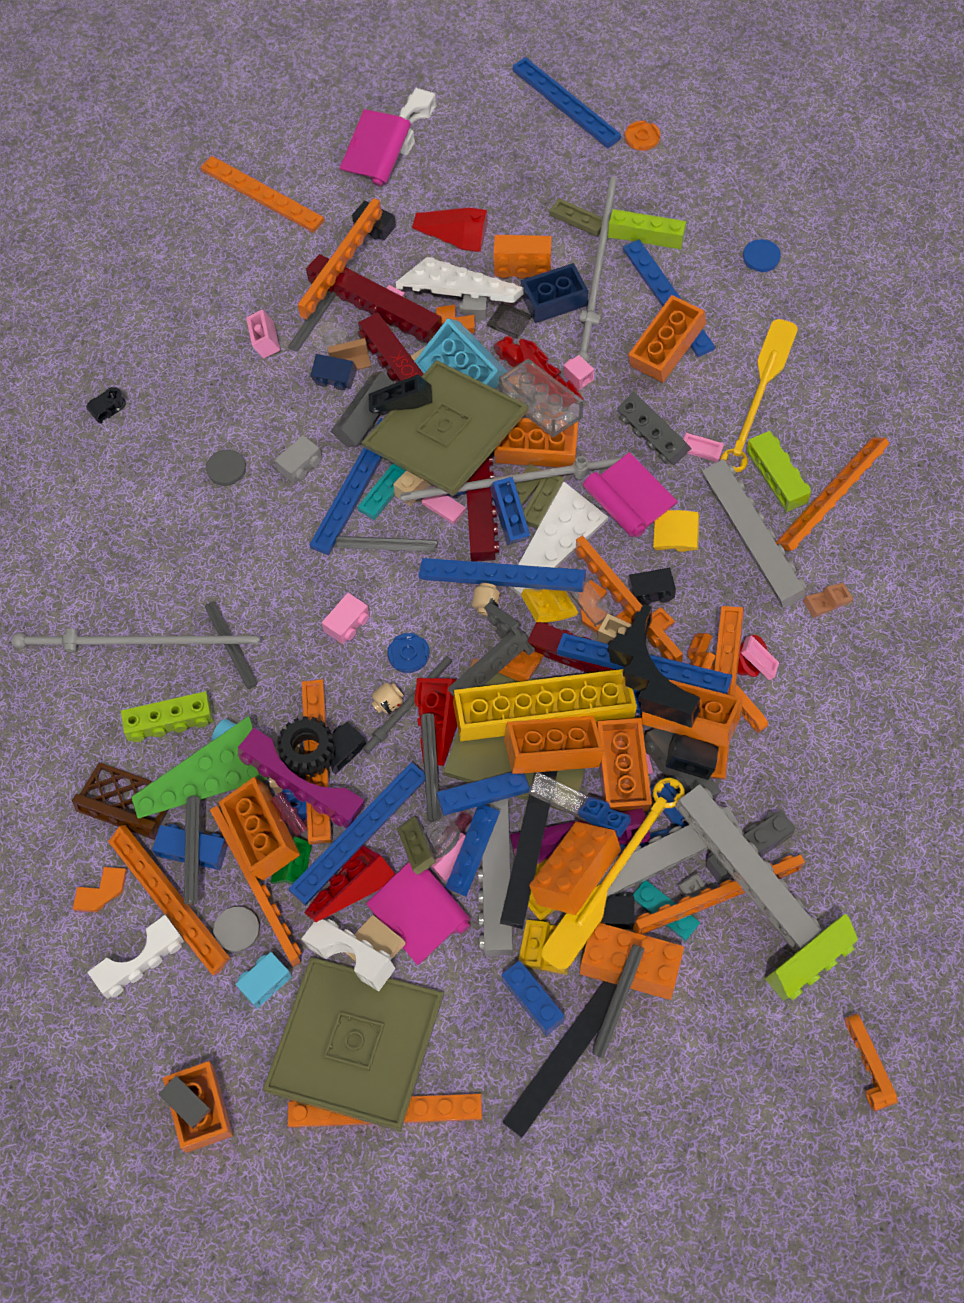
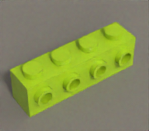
M613 209L609 221L608 237L633 242L640 239L645 244L682 249L686 221Z
M767 431L748 439L747 453L784 510L789 512L807 504L811 489L802 480L798 468L794 467L790 462L788 453L784 452L780 447L778 438L774 437L771 431Z
M206 691L121 710L124 735L128 741L141 742L144 738L150 736L163 737L166 733L172 731L177 733L184 732L187 728L194 726L203 728L208 726L209 723L214 722L210 699Z

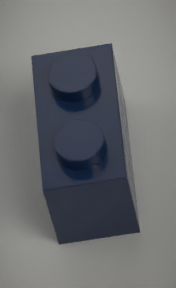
M316 354L310 376L318 386L326 387L328 384L333 385L338 390L351 389L357 367L354 361Z

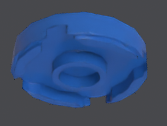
M765 239L749 242L743 252L745 265L757 272H769L775 269L781 258L779 247L770 240Z
M403 633L396 636L393 642L389 644L387 651L388 660L391 666L400 672H416L426 665L429 659V646L426 640L417 634Z

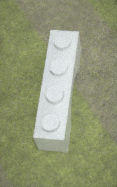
M415 88L413 94L409 95L405 107H402L400 116L411 123L421 118H429L436 107L435 93ZM409 129L400 150L401 154L408 155L415 143L414 131L412 129Z
M166 915L146 928V946L138 957L123 963L106 958L87 972L107 999L120 995L124 990V986L130 982H137L142 978L144 971L148 968L153 969L161 964L164 956L168 953L174 954L181 948V944L185 941Z
M330 919L314 922L302 937V941L308 949L324 959L340 952L354 954L356 956L354 972L362 982L380 991L395 970L394 965L390 961L392 959L391 956L382 950L377 952L366 940L360 942L355 939L356 936L349 930L345 929L342 931L338 929L339 926Z

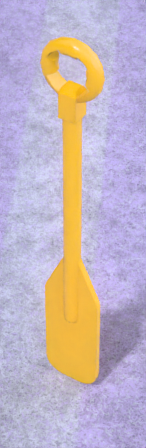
M776 319L771 323L757 360L760 382L735 447L724 451L720 457V461L724 459L727 462L728 454L733 453V455L738 457L741 455L743 459L741 460L740 467L735 468V466H732L736 473L743 471L748 465L747 455L742 450L765 388L783 370L796 337L798 328L792 322Z
M664 778L655 784L653 789L655 804L602 883L595 887L576 915L565 914L543 946L541 955L548 964L558 970H565L571 966L601 922L608 889L657 817L661 815L665 808L675 807L676 803L685 796L684 787L678 780ZM666 783H670V786L675 789H680V793H677L673 799L674 802L667 803V800L657 796V792H661Z

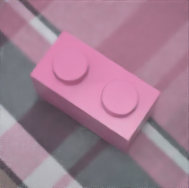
M262 309L246 317L251 343L256 351L263 358L280 351L275 324Z
M347 593L322 621L323 631L342 644L347 640H352L356 634V629L360 625L366 624L369 619L368 605Z

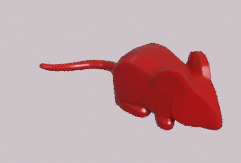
M510 336L497 341L493 347L496 354L499 355V359L506 360L508 365L519 368L523 363L526 374L529 377L520 345L514 344L513 338Z

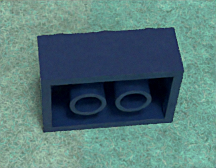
M574 263L521 280V287H523L522 298L535 323L588 306V289Z

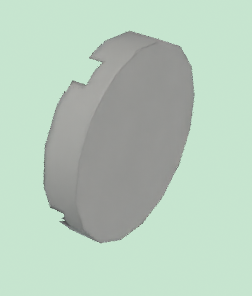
M232 907L226 909L218 916L214 923L213 933L216 941L224 950L240 953L255 944L259 937L260 925L257 917L251 910L245 907Z

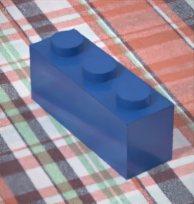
M513 476L492 482L490 490L506 544L510 545L527 540L530 537V533Z
M173 824L168 826L160 825L152 848L156 857L185 863V830ZM199 831L198 866L221 870L228 844L223 836L215 833L205 835Z
M520 960L501 975L503 984L545 1036L564 1023L565 1015Z

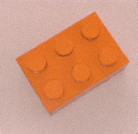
M495 235L493 251L494 276L524 279L550 271L552 236Z
M210 1061L162 1077L164 1086H166L177 1076L211 1109L193 1129L170 1107L180 1149L189 1153L233 1137L216 1070Z

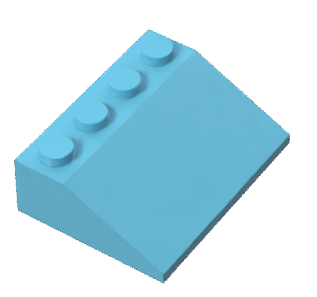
M447 318L415 360V363L423 373L438 360L494 389L498 387L502 379L509 373L459 321Z

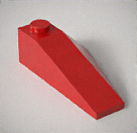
M468 207L416 213L412 229L439 238L443 242L453 244L461 250L481 252L488 225L487 210Z
M519 340L535 397L539 401L542 410L557 413L584 400L570 380L566 383L560 376L561 371L559 368H555L547 362L549 358L533 341Z
M417 678L414 701L419 712V718H417L418 726H421L422 733L421 715L426 713L434 715L437 766H444L457 728L453 704L454 698L448 691L449 686L456 680ZM421 737L420 743L423 757V741Z
M363 845L342 867L338 875H335L329 881V887L318 893L304 913L314 922H318L380 890L390 881L395 873L381 855Z

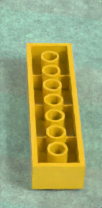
M624 669L458 689L454 690L453 704L461 742L504 736L507 722L594 716L597 724V721L634 719L637 709L632 688L626 687L625 677H623Z

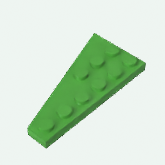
M245 717L219 737L131 796L137 818L186 804L187 797L190 796L199 797L201 800L237 789L253 777L259 781L266 780L267 778L259 774L255 767L245 765L238 757V746L253 729L250 717Z

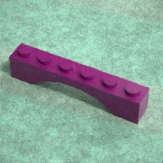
M253 728L238 746V757L242 763L248 766L252 765L259 774L266 778L270 777L281 789H288L294 793V796L301 802H308L316 812L326 814L337 826L348 828L363 809L364 799L347 788L321 787L295 775L281 761L272 739L256 728Z
M642 808L621 812L630 815L631 823L622 836L617 837L619 844L628 845L646 819ZM586 820L577 821V822H581V823L593 825V824L589 823V822L586 821ZM575 822L545 827L537 864L553 854ZM650 831L647 832L640 843L650 841ZM520 833L510 834L514 859Z

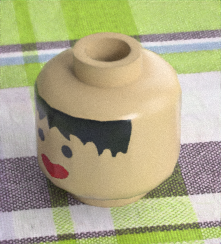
M481 583L473 591L471 605L474 609L478 610V614L488 615L484 607L489 602L498 607L500 592L493 584Z
M385 682L372 693L374 701L371 704L378 713L383 711L385 714H391L403 704L402 697L404 695L394 683Z

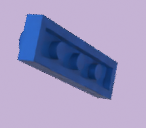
M510 772L439 791L436 797L442 814L445 816L529 792L530 788L524 773L512 774Z
M486 805L477 807L445 886L446 889L467 897L500 814L499 810Z

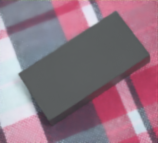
M177 1076L158 1093L193 1129L211 1111Z

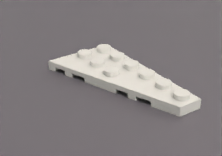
M426 257L396 281L397 289H403L406 286L413 287V291L431 289V292L436 294L462 296V293L471 294V298L489 296L490 300L514 303L523 295V287L517 286L514 283L501 281L498 278H492L479 272L476 273L463 267H457L448 262H441L432 257Z
M564 482L518 565L557 568L575 551L576 539L583 535L587 540L608 521V516ZM510 587L512 590H514V591H515L518 595H520V596H521V593H522L523 589H535V588Z

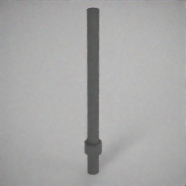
M446 656L427 678H438L452 663V660ZM415 691L381 728H377L373 732V737L362 748L367 754L379 742L382 743L387 738V733L414 705Z

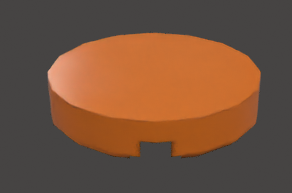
M641 120L635 121L627 127L624 138L629 147L645 151L656 147L660 141L661 133L654 123L651 122L649 124L647 121Z

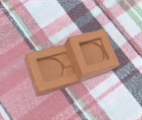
M839 583L826 587L823 592L806 596L803 602L811 616L815 618L844 606L854 599L845 584Z

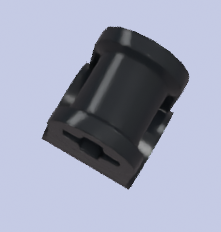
M110 387L96 398L91 399L87 403L86 409L98 423L102 424L103 420L110 419L111 416L125 408L126 401L122 397L119 388Z

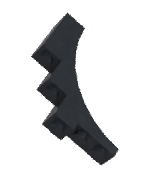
M644 604L640 612H636L633 624L627 628L625 635L618 633L614 641H610L608 646L610 662L625 667L623 677H625L626 687L641 691L639 701L641 702L642 712L692 728L700 713V697L688 693L670 682L652 661L646 647L647 632L652 623V606Z

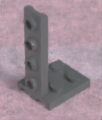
M491 602L484 609L488 613V621L497 627L495 631L502 640L449 686L448 691L453 698L454 690L484 686L522 651L527 655H531L535 651L534 647L527 642L526 634L520 631L519 623Z

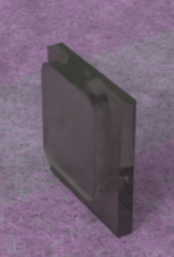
M501 302L488 321L487 326L517 339L528 325L532 315Z

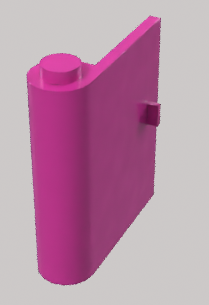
M364 109L339 169L368 176L372 179V183L382 187V184L386 185L410 129L411 122L401 116Z
M630 452L601 475L598 472L592 473L583 483V487L630 537L641 536L649 525L678 503Z
M410 862L366 903L383 924L405 941L406 944L403 949L417 965L422 963L451 934L458 932L462 934L471 926L469 924L471 918L429 869L417 875L412 870Z

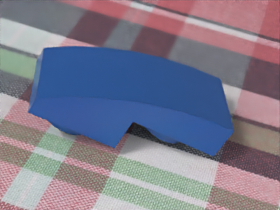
M590 796L578 811L582 818L594 826L615 830L617 837H621L631 823L630 815L612 810L608 802Z

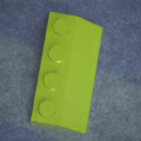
M845 913L835 920L806 946L764 978L783 1001L788 998L793 1001L803 992L800 989L806 983L811 986L820 978L818 975L823 969L829 971L838 963L835 960L841 954L846 957L855 949L853 944L858 941L849 916Z

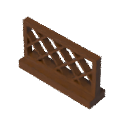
M100 762L80 794H75L72 799L76 812L117 827L126 825L131 832L155 840L158 828L168 810L159 812L154 821L146 818V816L137 818L135 811H126L125 806L133 804L132 799L123 801L121 794L133 790L134 794H136L135 788L143 785L147 786L153 781ZM101 770L110 772L111 778L98 781ZM123 778L130 780L131 785L118 789L116 781ZM114 783L116 790L103 794L101 787ZM99 788L100 796L94 798L87 797L89 791ZM116 795L119 796L120 803L114 805L106 803L105 799Z

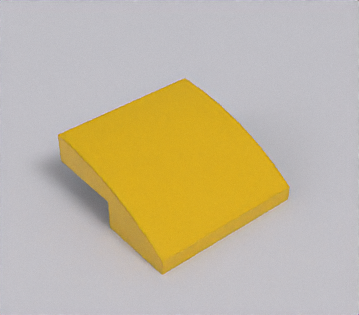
M668 510L655 521L654 549L668 550L676 548L679 552L698 550L700 514L685 510Z
M523 589L521 597L536 622L560 621L578 614L566 591Z
M526 920L519 960L525 967L567 975L568 969L558 970L554 968L541 955L542 948L556 929V925H550L549 922Z

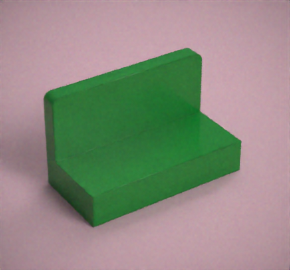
M293 836L292 839L300 855L272 874L270 882L273 884L285 882L292 885L307 870L312 845H309L305 840Z

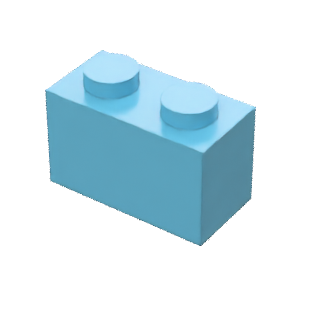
M270 952L268 955L261 956L253 969L241 974L235 985L252 1005L258 1009L292 976L285 966Z

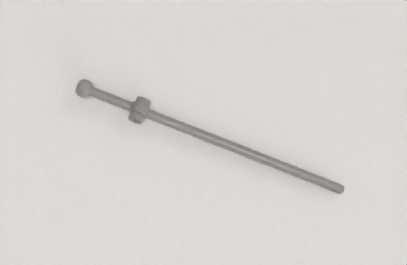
M611 176L609 180L587 311L581 310L578 321L583 322L584 329L580 351L576 353L575 357L580 355L587 363L590 361V355L587 351L592 325L597 326L600 320V315L595 314L594 310L617 182L615 176Z
M579 456L573 465L466 482L458 492L487 488L494 481L512 476L514 483L574 473L575 478L584 479L590 470L611 467L622 457L588 462L586 457ZM436 487L401 493L399 497L401 501H408L448 493Z
M65 629V635L26 636L20 632L12 636V645L18 649L24 648L26 645H64L63 651L76 652V648L79 645L258 644L260 642L258 636H77L78 630Z

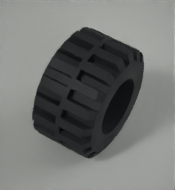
M305 716L303 720L295 718L294 723L288 722L286 724L287 729H281V736H278L277 748L281 761L295 775L299 773L300 778H305L306 775L312 778L315 777V773H319V775L324 773V768L329 769L330 762H333L335 758V744L329 727H326L323 721L318 723L317 718L312 717L309 720L308 716ZM306 740H312L319 744L316 750L310 754L303 755L294 751L299 743Z

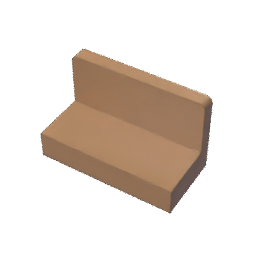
M365 338L327 347L330 357L354 361L357 367L356 370L371 367Z

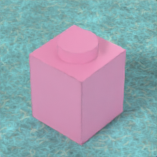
M578 355L565 363L564 377L570 380L578 390H581L594 380V368Z

